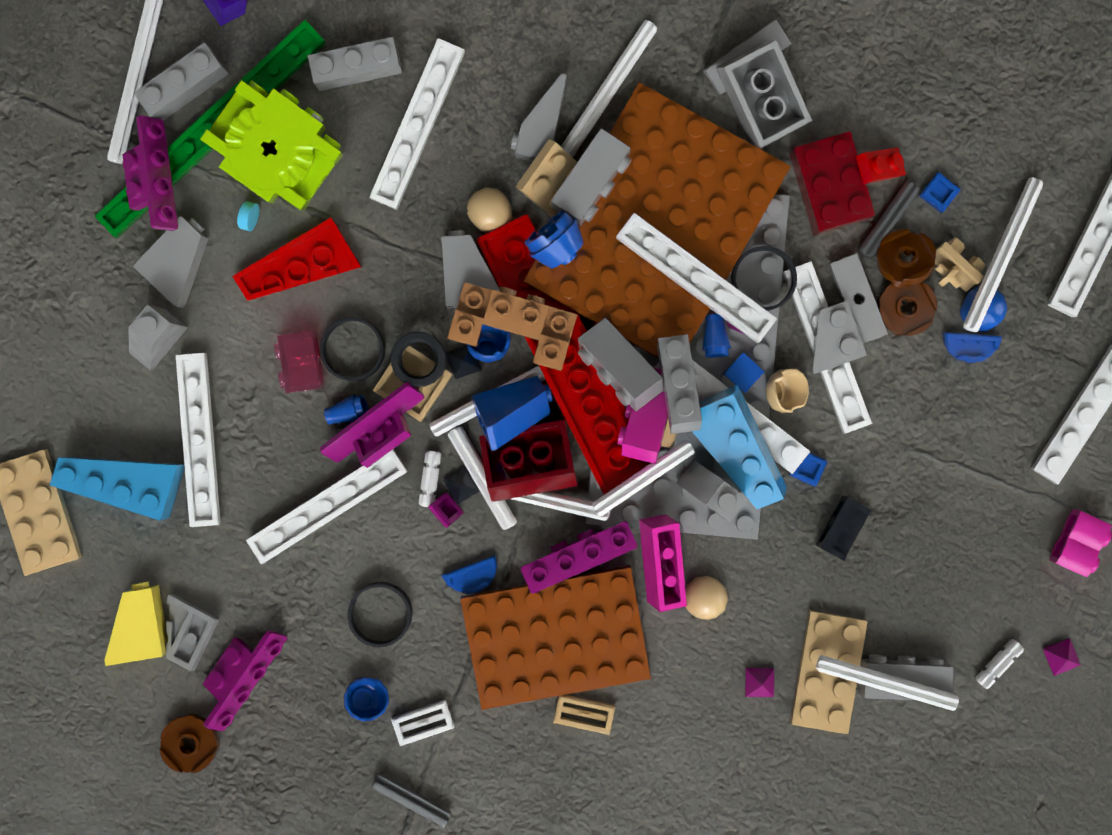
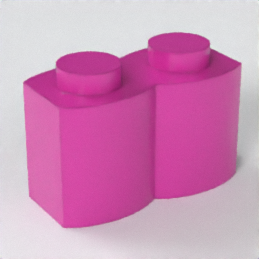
M1073 509L1064 524L1060 537L1053 547L1049 561L1084 577H1088L1099 566L1100 559L1098 556L1102 547H1106L1112 538V525L1085 512Z

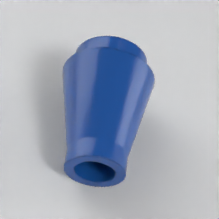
M719 314L707 315L702 345L705 357H726L729 355L728 349L731 348L723 317Z
M353 394L333 406L325 408L324 416L329 425L353 422L369 411V407L363 395L357 396Z

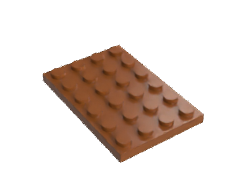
M631 566L575 575L534 594L530 592L526 584L460 597L481 710L651 679Z

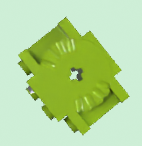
M241 80L235 89L236 93L210 130H206L200 140L225 157L219 168L264 200L274 203L278 196H281L299 210L304 211L333 167L342 158L343 154L339 151L341 145L327 134L321 138L326 129L322 124L324 120L322 116L310 107H307L305 111L298 107V99L285 89H282L280 93L273 89L268 96L266 90L252 80L248 85ZM269 144L271 146L275 145V149L278 150L276 155L269 154V151L266 149Z

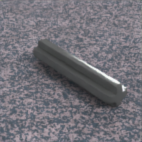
M907 181L900 188L860 245L859 251L867 257H872L875 254L883 238L889 234L919 191V188L914 183Z
M379 773L372 783L374 790L442 827L448 823L451 817L449 810L382 773Z

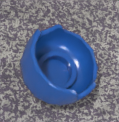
M980 286L970 290L965 296L960 309V316L963 322ZM996 290L978 332H987L998 326L1004 319L1007 312V303L1004 294Z
M483 325L477 347L467 344L468 352L475 359L485 363L500 360L510 348L511 335L510 332Z
M361 677L348 685L343 696L346 711L352 718L360 721L375 720L385 713L389 704L388 690L380 680Z

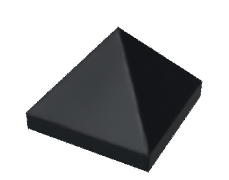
M467 345L446 352L455 379L482 371L480 361L468 352Z
M466 467L443 480L457 505L480 492Z

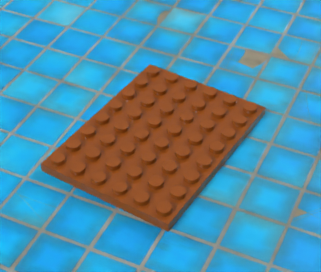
M639 82L609 133L631 148L629 156L632 159L631 163L623 174L618 172L612 180L615 186L607 198L601 196L595 205L598 207V211L590 222L585 220L582 226H579L584 243L576 252L577 256L568 264H561L553 269L536 260L524 283L596 324L606 318L629 343L658 358V338L688 334L690 344L710 308L617 240L616 236L635 213L724 280H727L791 166Z

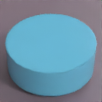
M246 201L241 205L237 217V224L240 229L251 232L255 228L259 218V205L257 203Z

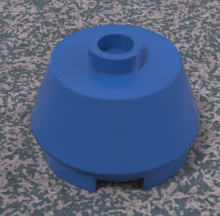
M560 211L549 218L547 224L537 232L533 231L524 242L530 251L529 256L550 269L571 262L577 256L576 252L584 243L576 218H571L564 211Z

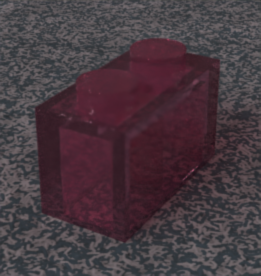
M307 331L277 336L278 343L274 344L276 359L281 360L282 371L278 373L281 389L285 388V393L287 394L325 389L317 333Z

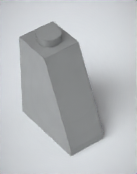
M180 216L177 219L178 229L175 231L166 230L133 267L174 306L183 308L187 303L208 238L202 233L205 228L193 217L188 220Z
M458 230L449 231L448 236L441 237L447 308H457L464 282L499 291V287L471 235H465V231Z
M147 304L128 327L129 353L150 371H153L187 330L188 326L167 309Z
M695 460L692 461L676 482L729 523L748 500L735 488Z

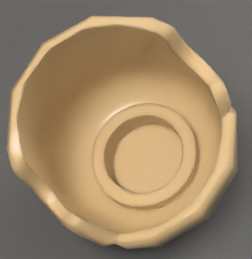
M482 188L474 192L468 200V217L483 233H489L512 220V205L506 195L498 189Z
M783 369L773 373L766 383V399L772 409L781 413H792L794 409L804 407L809 395L808 381L804 373L798 369Z
M709 576L695 577L686 585L687 606L685 608L693 616L703 620L717 618L725 611L729 599L725 586L719 580Z

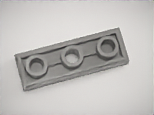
M776 19L703 70L719 95L726 92L716 67L768 40H777L781 51L791 45Z
M858 254L829 264L842 301H848L862 343L864 344L888 335ZM855 295L861 297L860 305L854 302L853 298Z

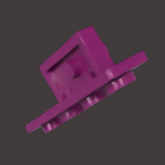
M140 115L136 118L140 144L122 154L129 209L141 210L148 206L152 228L175 231L178 229L164 121Z
M406 382L319 448L321 453L338 463L353 451H356L360 464L366 468L370 467L412 435L403 414L425 398L423 393L409 382Z
M624 521L595 533L591 528L577 534V541L567 544L566 540L550 546L552 552L547 553V556L521 567V572L530 592L534 594L636 549L637 543L628 523Z
M268 630L254 651L242 639L233 638L202 684L219 701L204 722V726L207 729L224 731L232 723L235 714L242 704L247 701L257 682L265 675L266 669L275 656L282 650V646L287 640L284 634Z

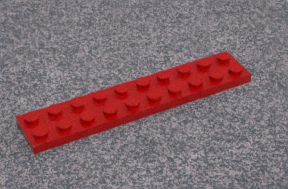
M525 214L477 238L476 242L499 288L501 286L517 291L516 297L527 299L528 294L545 299L544 305L577 314L562 371L539 365L603 495H605L651 463L621 455L622 445L618 444L621 427H627L629 418H625L626 408L616 396V390L610 384L606 386L598 377L597 370L593 365H586L578 354V351H580L578 338L587 331L578 313L524 283L526 276L536 259L529 256L530 251L524 243L533 231H536L528 214ZM525 337L535 357L539 340Z

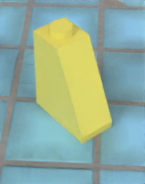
M149 581L131 584L132 589L122 593L104 660L105 666L158 658L166 655L168 636L159 585L149 586Z

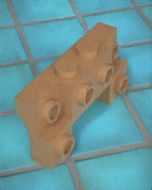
M464 282L447 339L477 347L483 325L539 340L533 363L562 371L577 314L544 305L545 299L528 294L527 299L516 297L517 291L500 286L499 291Z

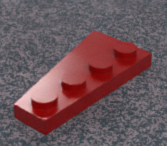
M331 217L232 277L246 300L250 301L361 268L362 266Z

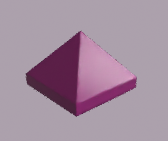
M446 491L428 506L435 518L445 528H448L464 514L462 509Z
M1070 638L1042 649L1053 676L1081 665Z
M745 667V697H774V668Z

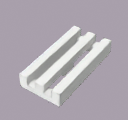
M446 699L392 717L391 721L399 745L403 746L455 728ZM442 709V713L403 726L399 724L400 722ZM442 719L446 720L445 724L406 737L403 736V732Z

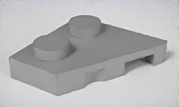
M848 301L818 311L813 365H811L812 374L867 356Z
M169 594L167 597V604H170L169 621H166V633L168 635L166 658L189 671H194L219 622V618L174 594Z

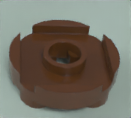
M907 229L897 230L883 238L877 253V267L880 273L896 287L918 284L927 279L934 271L936 248L931 239L920 232L917 235L910 233V230ZM901 253H905L907 256L913 255L911 261L905 262L900 260Z
M924 282L904 287H896L890 283L884 288L877 299L878 309L886 329L899 336H912L925 331L932 324L935 311H937L936 296L933 290ZM905 299L907 303H914V307L911 308V315L901 312L902 300Z
M195 713L179 716L163 729L160 737L161 748L159 749L163 761L169 768L180 773H197L213 761L220 746V739L216 730L207 729L204 726L205 718ZM184 737L195 740L194 746L196 748L194 751L191 748L187 750L183 748L185 744Z

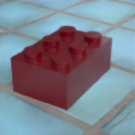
M851 131L795 147L789 153L813 236L869 220L875 216L867 185L863 184L855 157L858 154Z
M565 420L531 426L495 450H491L485 435L479 436L487 490L492 502L578 486Z

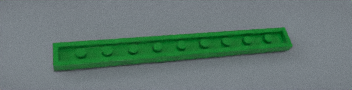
M304 20L241 80L247 85L252 80L266 90L269 96L273 89L277 90L308 61L307 55L316 54L326 42ZM240 81L167 148L173 186L213 150L212 147L200 139L206 130H210L236 93L235 89ZM127 186L95 215L96 219L117 239L149 210L148 206L141 210L129 209V201L126 194Z

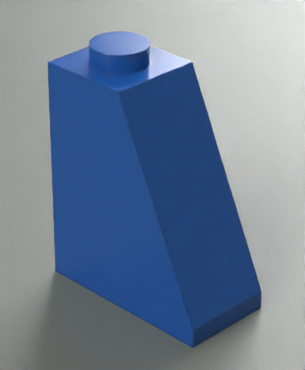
M538 375L472 395L477 419L491 450L498 449L550 414L548 402L552 401V395L549 386H543Z

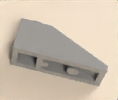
M560 74L523 121L519 133L514 132L511 149L516 150L515 156L517 159L533 162L548 139L555 141L567 83L566 74Z

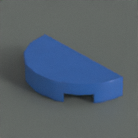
M942 333L943 343L949 354L957 360L966 363L986 360L999 348L1002 336Z
M496 554L442 574V577L449 587L458 592H463L464 594L478 593L488 587L495 577L497 569Z

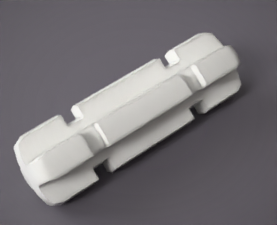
M427 451L425 453L424 463H426V467H423L422 493L419 496L420 506L428 507L435 501L436 495H434V491L436 492L439 475V468L437 466L441 460L440 452Z
M1009 640L1004 646L1005 650H1000L985 666L987 669L985 671L981 670L975 679L984 688L989 689L996 682L994 679L996 677L999 678L1014 662L1013 658H1018L1023 653L1024 648L1016 640Z

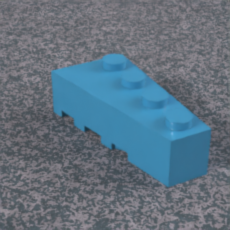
M735 385L700 400L702 424L700 430L692 431L756 509L783 500L787 486L739 386Z
M59 457L50 486L161 521L170 518L185 471V465L85 457Z

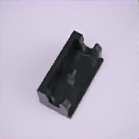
M842 496L815 546L845 561L850 548L872 510L847 496Z

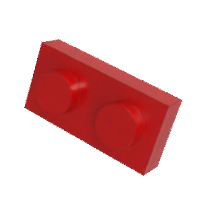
M898 147L865 152L855 156L863 184L895 179L906 175L904 159Z

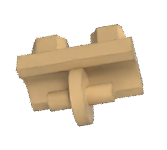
M954 237L949 242H944L936 249L935 264L937 267L935 269L942 275L937 283L943 287L950 282L955 288L961 287L967 292L984 278L981 273L985 263L975 256L971 257L968 261L964 259L960 254L965 247L957 237Z

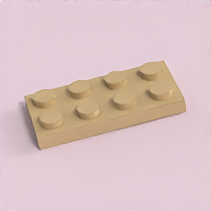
M48 449L0 463V501L24 576L83 558L61 489L50 486L54 467Z
M809 610L790 719L791 725L849 734L857 682L819 672L816 669V663L819 656L824 655L860 666L867 620Z

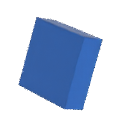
M937 172L919 194V197L938 212L943 213L961 189Z
M743 352L723 375L734 385H738L743 393H746L762 376L764 371Z
M809 453L793 474L789 473V476L817 487L828 461Z

